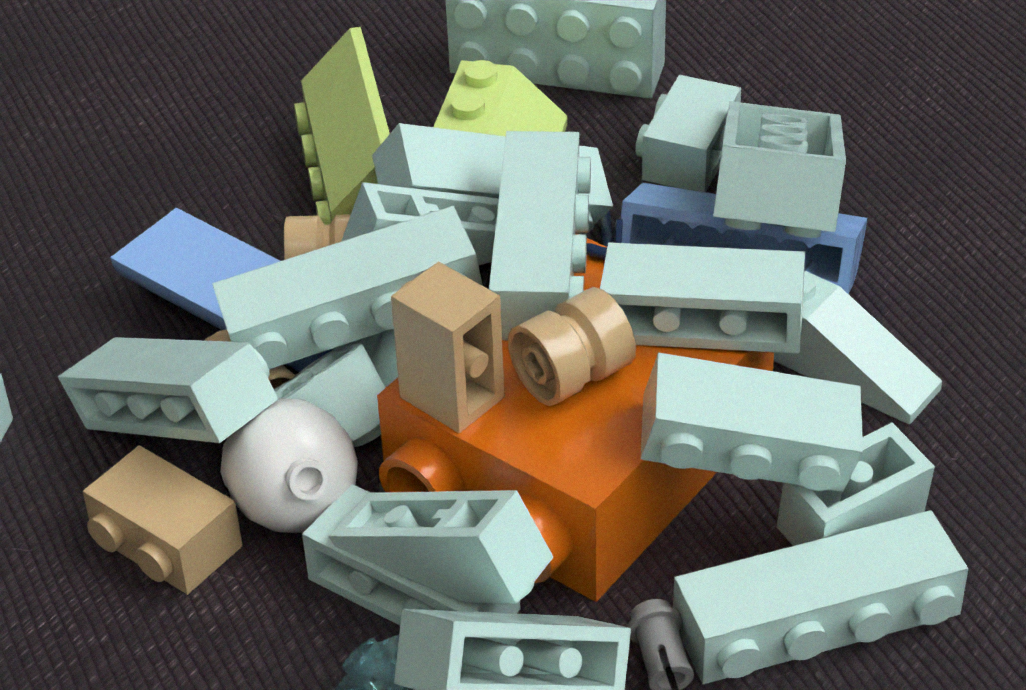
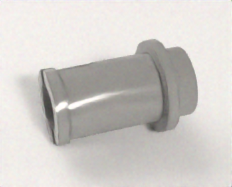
M650 599L641 602L631 611V620L627 627L631 628L630 639L639 644L648 674L649 687L651 690H672L665 670L666 667L670 666L678 689H684L692 682L694 672L688 662L679 634L682 628L681 614L677 609L672 608L669 602L663 599Z

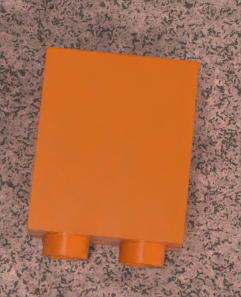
M587 238V243H592L595 245L606 247L600 243H597ZM587 255L586 273H574V276H584V291L592 287L600 289L605 260ZM502 340L505 397L461 433L454 431L400 398L398 377L377 395L384 460L379 468L380 482L385 492L517 490L554 556L534 583L544 582L551 577L597 602L717 473L696 468H674L665 463L640 460L643 394L658 352L773 371L774 352L636 345V356L630 365L602 380H590L584 384L580 392L555 405L548 406L539 402L524 386L512 364L508 350V341Z

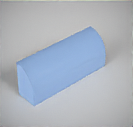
M642 182L622 201V243L805 252L804 271L840 286L848 294L854 284L867 224V218L838 213L835 232L821 231L820 237L805 238L786 233L785 226L761 223V228L758 230H742L725 225V218L713 217L716 194Z
M178 208L172 210L110 257L113 267L124 278L221 330H226L227 328L212 283L280 262V260ZM332 349L285 365L300 372L318 358L332 351Z

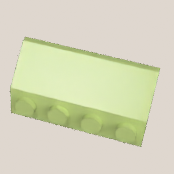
M361 27L350 28L301 80L303 102L294 103L298 135L301 136L305 167L308 168L312 199L317 201L315 202L316 213L324 225L330 224L335 215L352 213L362 182L378 184L372 154L390 134Z
M461 60L434 128L506 136V131L565 132L568 123L567 115L514 66L494 64L486 60L473 62Z

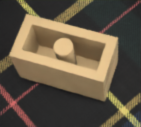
M438 261L418 277L405 283L391 296L400 398L454 431L461 433L505 397L500 295Z
M140 445L82 491L89 517L87 527L90 535L100 547L108 552L118 551L137 563L142 571L151 579L157 582L164 580L187 595L242 547L235 501Z

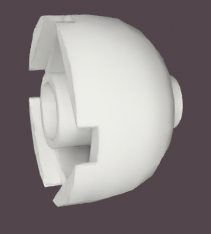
M278 398L276 402L227 438L223 446L220 472L231 499L235 501V505L249 520L276 532L303 533L352 484L356 485L358 460L352 439L332 414L306 400Z

